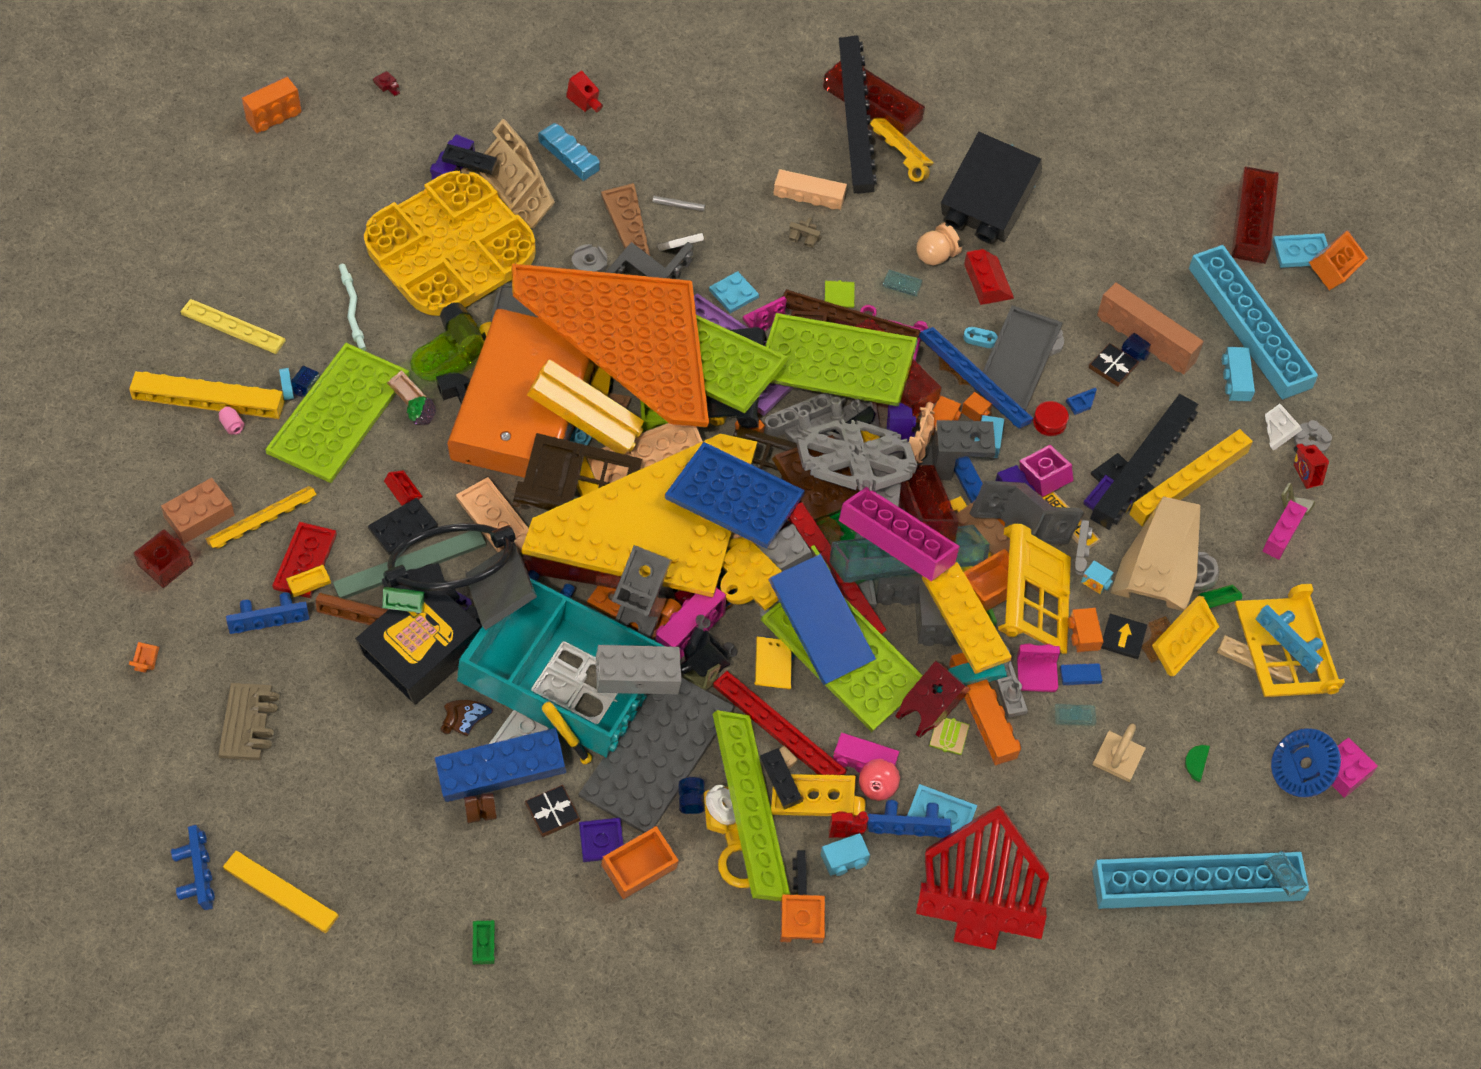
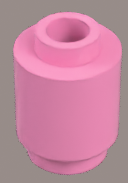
M225 407L219 412V420L228 434H239L243 430L244 422L235 409Z

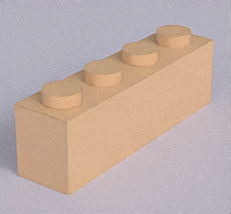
M779 169L774 184V195L780 198L794 199L797 202L803 201L815 206L821 205L830 209L841 210L847 184Z

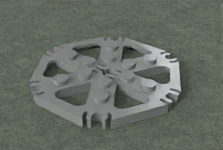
M839 420L806 429L802 432V436L797 438V448L802 468L805 471L811 470L810 475H814L816 478L856 490L857 486L859 490H862L863 486L868 487L869 491H872L873 487L875 490L909 480L912 477V473L915 474L917 468L911 445L907 442V439L901 440V435L897 434V432L857 421L855 424V421L851 420V424H847L842 420L840 424ZM836 429L840 433L841 440L829 438L822 433ZM860 430L883 437L864 443ZM808 448L825 454L819 457H812L809 455ZM904 451L906 459H899L896 456H888L887 454ZM849 466L852 476H845L833 471ZM871 468L887 472L890 474L883 477H877L873 475Z

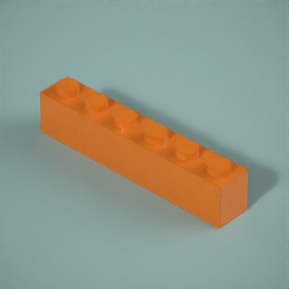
M964 653L951 656L950 668L968 663ZM987 680L967 685L970 690L964 696L965 701L994 764L998 765L1017 759L1021 746L1019 741L1015 740L1011 724L1007 723L1003 707L999 706L995 690L991 689Z

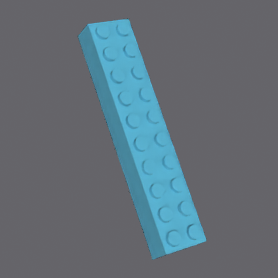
M1221 245L1193 255L1189 270L1243 346L1249 348L1251 357L1280 398L1283 400L1312 389L1318 374L1225 246Z
M1301 852L1096 860L1092 869L1098 909L1303 901L1309 892Z

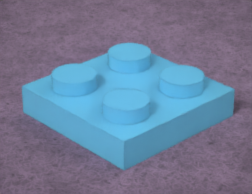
M738 271L709 287V291L729 313L759 298L758 292Z

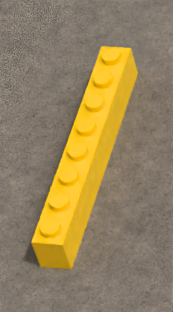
M135 371L129 388L131 397L134 400L215 411L231 407L238 414L274 419L280 418L284 405L283 391L276 389L269 390L239 384L211 382L203 379L196 380L186 377L168 376L166 374H152L149 372Z
M1241 429L1237 430L1135 501L1129 515L1143 527L1163 496L1177 500L1183 499L1246 455L1253 441Z

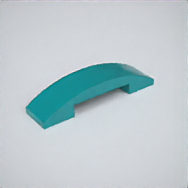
M969 662L948 669L965 685L983 680L991 682L1007 677L1004 663L977 674L974 673ZM939 687V688L937 689V692L940 693V694H941L942 691H943V690L941 689L942 687Z

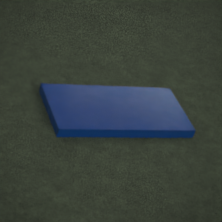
M821 554L768 579L823 685L876 659Z

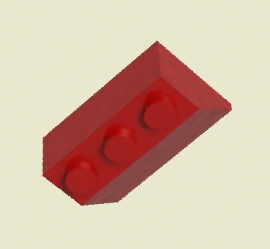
M984 249L966 253L964 265L980 305L1014 299L997 256Z

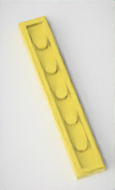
M192 299L181 310V315L274 354H277L285 343V338Z

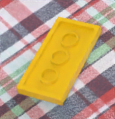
M1197 596L1152 645L1164 669L1170 676H1175L1219 628L1204 597Z

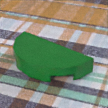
M1208 745L1193 747L1185 758V768L1191 775V778L1198 782L1202 779L1210 749Z

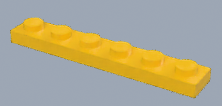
M307 486L205 538L210 547L220 548L226 545V541L242 537L244 535L243 532L249 529L251 531L261 527V523L277 519L278 514L282 512L288 513L294 510L296 505L310 502L312 497L316 495L315 490Z

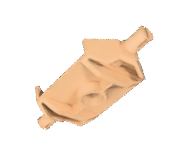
M927 402L925 408L920 407L922 412L920 431L916 432L915 437H910L909 439L916 463L918 464L923 462L921 460L926 455V447L930 442L931 434L935 427L933 417L935 412L932 410L934 404L931 402Z

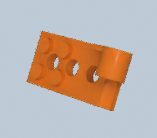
M607 573L587 600V605L616 619L621 605L612 602L608 596L615 594L620 579ZM667 598L651 639L654 640L658 628L666 625L671 615L682 608L674 599ZM632 622L629 627L638 631L637 623Z

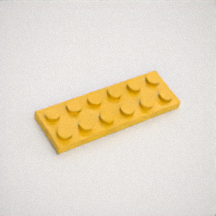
M955 562L953 566L933 581L922 576L924 584L975 674L1011 661V654L958 562Z

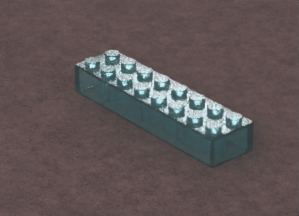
M974 525L934 529L960 546L955 561L958 562L960 567L975 566L988 558L990 544ZM866 538L831 543L829 562L843 582L851 583L858 580L889 578L890 576H905L918 573Z

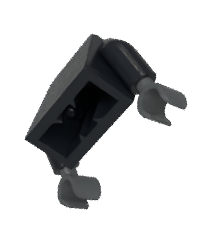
M699 614L695 620L698 627H695L684 648L685 661L680 663V667L684 674L694 670L699 676L704 677L707 671L717 664L721 665L719 673L729 666V657L736 656L737 649L730 642L722 646L707 630L703 631L704 628L710 626L711 622L704 615Z

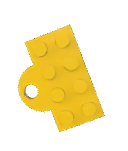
M744 538L726 552L722 568L727 573L722 578L720 587L721 591L726 594L728 602L745 604L754 600L766 611L779 600L768 579L782 571L752 541ZM731 589H738L735 594H728Z

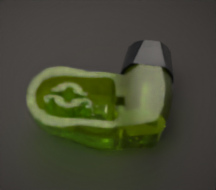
M450 303L443 308L440 313V319L446 332L419 347L412 354L411 369L421 380L433 381L436 380V376L463 371L480 355L485 341L473 316L461 303Z

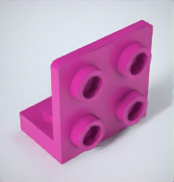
M783 296L744 315L743 321L749 328L759 327L766 331L773 325L776 313L785 314L786 298Z

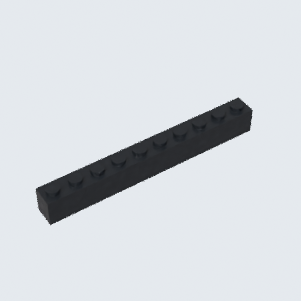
M859 35L839 37L854 194L875 192L874 185H877V177L873 175L872 171L876 170L875 159L871 160V155H874L873 144L870 145L869 141L873 140L872 129L868 130L871 118L870 115H867L866 111L870 110L869 100H865V96L868 95L867 85H864V81H867L866 70L862 71V66H865V58L861 56V52H864L863 41L859 42Z
M1179 393L1096 504L1090 517L1091 520L1108 530L1114 524H1119L1123 516L1121 514L1123 512L1127 513L1131 506V500L1135 502L1140 494L1139 490H1143L1149 481L1147 480L1148 477L1152 478L1157 470L1156 466L1160 467L1165 460V454L1169 455L1174 447L1173 443L1177 444L1182 436L1181 432L1185 433L1190 426L1189 421L1193 422L1197 417L1198 412L1196 409L1199 405L1198 403Z

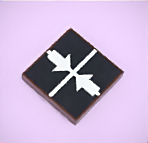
M1109 343L1089 364L1088 368L1119 387L1138 366L1139 361Z
M563 785L525 801L542 838L580 821Z

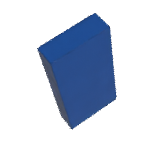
M1099 663L1060 665L1062 685L1102 683Z

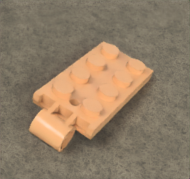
M489 477L456 494L457 501L475 524L488 525L497 529L510 525L515 533L516 539L514 543L517 545L520 553L522 552V546L529 528ZM482 532L497 552L505 548V546L496 548L490 534Z

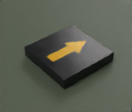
M1110 613L1101 649L1138 660L1148 625Z

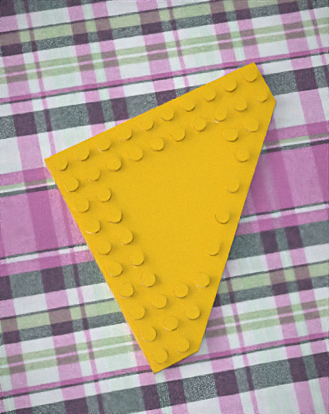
M718 434L703 441L749 464H752L757 447L756 441L725 434ZM703 442L532 518L522 546V554L622 576L632 548L636 545L672 560L662 586L714 597L732 532L665 499V493ZM645 565L641 568L640 572L643 577H647L650 575L651 570L649 566Z

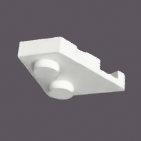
M1281 404L1265 414L1268 425L1267 431L1270 438L1269 444L1272 450L1277 449L1302 431L1301 426Z

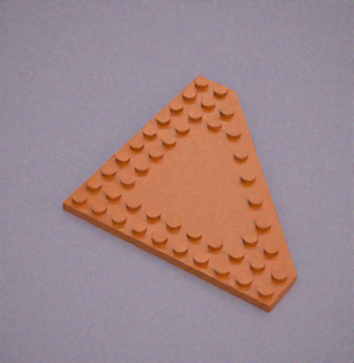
M512 264L513 297L669 424L698 427L708 426L709 419L692 281Z

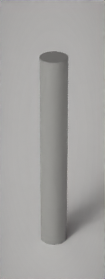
M653 196V203L703 212L705 209L704 204Z

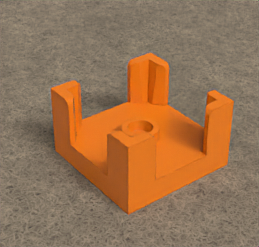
M782 895L780 942H791L792 939H811L812 943H823L825 935V896Z

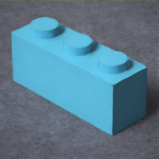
M1227 347L1225 354L1222 355V365H1225L1223 377L1227 379L1225 393L1229 394V401H1251L1255 389L1249 348Z

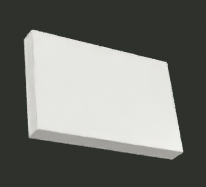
M703 233L657 244L660 251L683 246L687 242L691 244L703 241L704 237Z

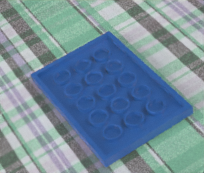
M703 442L665 493V499L767 549L804 496L805 490Z

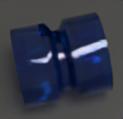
M697 777L681 779L678 782L680 795L679 811L683 814H700L704 812L705 781Z

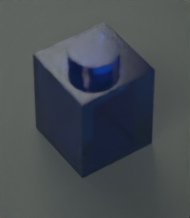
M1133 333L1123 342L1121 350L1140 363L1142 360L1146 361L1149 357L1151 344L1136 333Z
M303 365L291 380L294 393L300 397L306 396L319 379V372Z

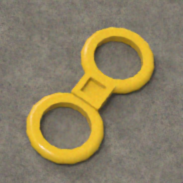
M735 822L734 824L727 825L728 831L724 833L727 847L721 852L718 859V870L721 877L729 885L737 888H749L748 878L739 879L734 877L726 867L728 857L734 852L742 851Z

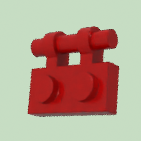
M844 811L832 813L828 830L829 838H848L850 835L864 834L868 823L867 813L861 811L856 817H853L852 813Z

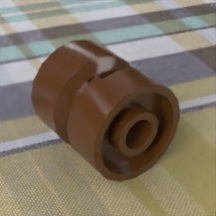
M493 793L482 794L480 798H477L476 795L464 797L468 824L479 822L481 818L485 821L497 819Z

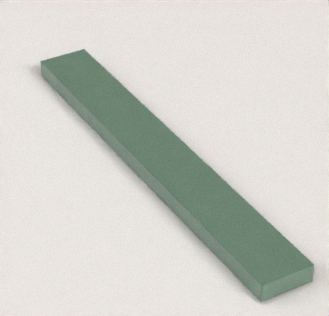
M469 531L399 557L395 567L403 565L407 571L422 568L427 564H440L485 547L486 542L481 532ZM388 562L334 581L333 586L338 597L346 599L381 586L382 579L384 578L383 573L388 570Z

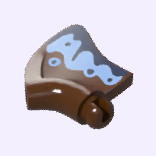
M472 700L449 702L444 705L446 717L440 729L445 734H450L451 730L468 736L478 722L492 714L493 709Z

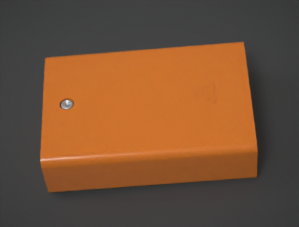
M497 309L447 443L450 459L525 478L536 433L570 441L574 425L527 396L541 368L550 359L589 384L596 363L540 318Z

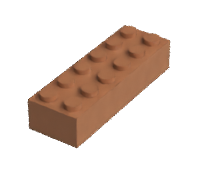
M1115 283L1103 294L1097 314L1101 321L1107 322L1117 332H1122L1128 336L1132 342L1138 343L1145 351L1153 353L1160 361L1166 362L1177 372L1185 374L1196 363L1204 342L1203 340L1118 283Z

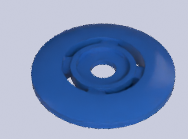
M1300 729L1283 738L1276 747L1271 763L1272 774L1279 787L1288 794L1296 797L1316 796L1327 790L1336 780L1341 768L1340 750L1335 741L1328 734L1320 730ZM1306 757L1311 758V766L1307 769L1302 768L1301 761Z

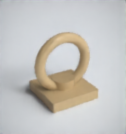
M1133 723L1129 724L1123 737L1108 731L1093 765L1130 782L1146 749L1131 741L1136 725Z

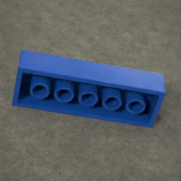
M556 728L435 757L445 802L567 773Z

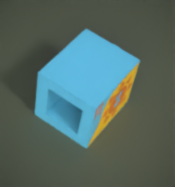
M1093 561L1085 571L1081 583L1101 594L1104 589L1108 591L1112 586L1113 581L1111 579L1114 572Z

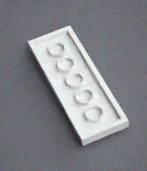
M559 658L556 659L553 665L556 669L571 676L578 672L577 668ZM581 671L579 674L581 677L578 680L584 682L587 674ZM548 674L537 690L565 705L575 693L576 687ZM513 710L489 744L549 730L550 728Z

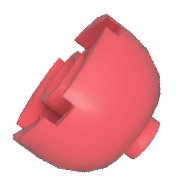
M880 758L866 763L859 775L861 791L866 797L875 801L887 800L893 796L900 783L899 771L895 765Z

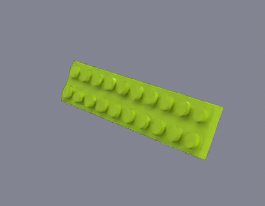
M717 710L713 713V719L752 898L781 901L782 895H790L750 715Z

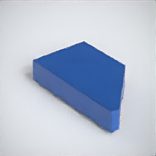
M1093 388L1066 399V403L1075 415L1091 409L1097 389Z

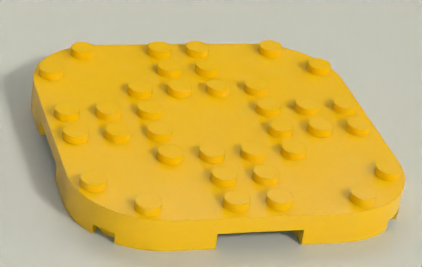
M452 171L440 175L424 185L425 190L399 205L393 202L376 212L367 222L364 233L366 250L371 259L415 309L433 316H440L443 308L450 303L457 302L467 307L512 280V264L531 265L536 254L535 238L531 228L519 215H515L498 197V192L485 178L473 172L465 174L460 173V171Z

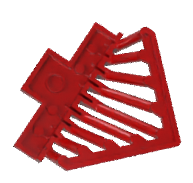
M1001 806L994 807L926 848V883L921 882L916 914L957 922L953 942L992 950L996 949L999 931L1042 939L1047 917L1046 908L1042 907L1049 880V873ZM992 822L980 894H976L984 827ZM1001 824L1005 829L994 895L991 897L989 896ZM975 832L969 880L966 891H962L966 837ZM1013 840L1017 850L1015 852L1009 890L1006 899H1002ZM958 843L954 888L952 889L949 888L948 884L949 848ZM940 854V886L935 885L933 857ZM1024 856L1029 864L1019 902H1016ZM1036 873L1040 881L1035 901L1031 905L1029 904V899Z

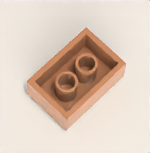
M213 478L161 505L164 518L184 544L235 516L232 503Z

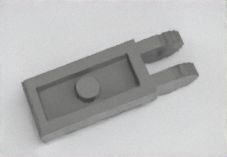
M1086 520L1081 521L1075 562V572L1080 576H1083L1087 570L1085 557H1089L1090 551L1087 539H1091L1093 529L1089 527V521Z

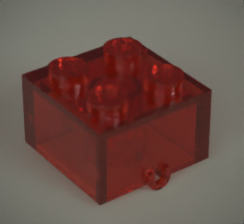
M165 529L133 553L137 565L162 588L166 587L193 565L190 552L181 545V541L177 537H172Z

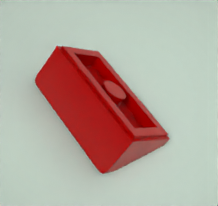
M404 470L388 472L384 482L401 506L415 498L418 500L423 498Z

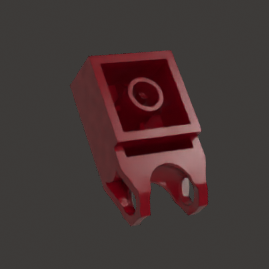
M935 661L903 698L901 707L895 717L901 720L906 715L917 711L921 716V723L915 735L921 738L928 731L936 728L943 719H946L969 692L970 688L943 664ZM939 687H942L941 689L943 690L941 694L937 692Z

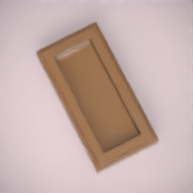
M402 370L387 383L407 405L409 400L422 396L427 398Z

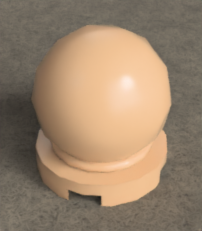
M942 223L936 227L935 231L926 232L919 238L916 252L923 263L935 266L945 262L948 257L960 254L962 247L958 245L957 241L960 238L951 225L947 227L945 223Z

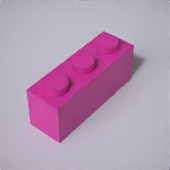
M1290 500L1262 552L1280 560L1300 525L1307 508Z
M841 732L833 759L842 767L849 766L855 768L860 773L864 765L874 759H884V761L896 765L899 751Z

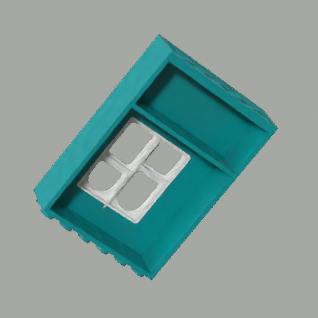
M530 578L537 597L487 630L482 626L459 659L457 681L550 729L555 728V726L542 711V705L546 702H552L579 739V743L607 758L610 751L614 752L616 750L619 736L623 737L628 729V722L634 720L638 712L636 709L638 706H642L647 696H645L646 694L597 693L596 688L578 680L581 677L579 674L581 671L586 673L590 665H596L598 645H663ZM564 650L583 659L578 672L573 676L553 666ZM546 675H553L576 687L575 693L567 704H561L538 692L537 689ZM583 694H590L601 701L603 711L600 715L588 717L575 710V706Z

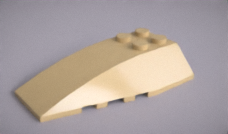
M502 119L492 131L497 137L496 140L484 153L497 157V164L493 174L489 175L464 167L461 172L465 174L473 172L485 178L498 192V197L515 215H519L530 228L534 229L554 205L555 201L525 142L508 122Z
M1163 496L1122 558L1111 593L1130 598L1131 593L1166 601L1168 608L1184 611L1188 607L1197 580L1201 506Z

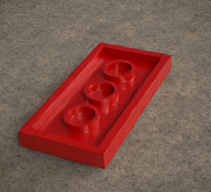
M299 522L273 582V590L292 594L286 580L287 578L325 565L337 536L336 530ZM314 590L299 596L311 599Z

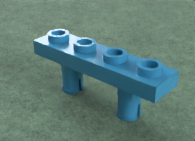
M1269 605L1264 606L1256 620L1310 674L1315 672L1323 661V658L1316 652L1323 646L1321 639L1316 637L1306 643L1288 625L1295 619L1292 611L1287 610L1279 616Z

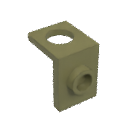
M1288 483L1281 494L1284 510L1289 501L1292 500L1307 508L1305 515L1308 516L1315 505V500L1294 497L1292 483Z
M717 664L709 669L704 677L699 676L692 670L684 674L683 678L707 690L716 681L721 665Z

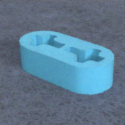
M976 327L966 328L963 335L966 343L985 348H993L998 338L995 332Z
M289 368L279 369L284 400L294 399Z

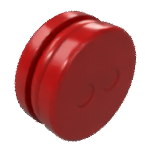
M1043 402L1035 410L1033 425L1043 435H1060L1066 429L1069 419L1068 411L1058 402Z

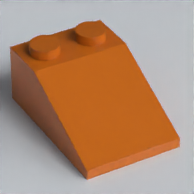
M1347 230L1308 263L1328 290H1331L1345 282L1368 257Z

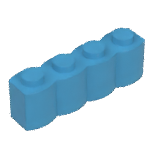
M553 123L538 133L540 144L581 180L584 181L599 171V159L595 155L588 153L587 148L577 143L576 139L566 133L562 126Z

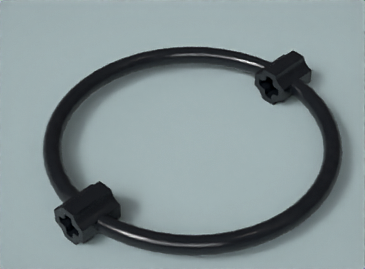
M475 523L450 524L423 531L405 540L392 552L387 564L388 570L383 573L384 580L390 588L401 584L408 588L424 591L450 590L477 583L495 574L508 562L512 554V542L516 539L515 533L510 525L497 529L492 526ZM448 532H484L490 534L496 548L505 546L502 557L488 569L476 575L450 582H416L409 580L408 573L403 565L395 567L398 557L410 546L426 538Z

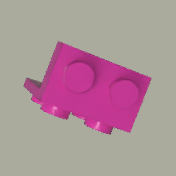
M1030 643L1020 645L1017 653L1018 681L1022 684L1021 691L1056 692L1058 690L1057 660L1060 654V646H1053L1051 644L1033 645Z

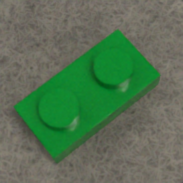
M494 920L473 921V965L495 964Z

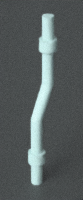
M340 264L341 280L343 285L346 286L350 297L347 318L352 329V337L357 343L358 348L366 351L363 332L359 330L355 319L357 295L352 284L353 279L351 274L348 273L346 265Z

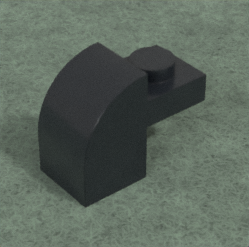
M456 372L436 376L437 387L442 399L447 400L457 396L460 404H462L470 380L465 375Z

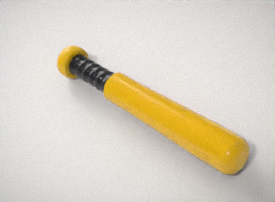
M544 703L542 711L570 747L574 748L580 756L581 763L588 764L591 762L592 755L586 753L579 743V739L553 703Z

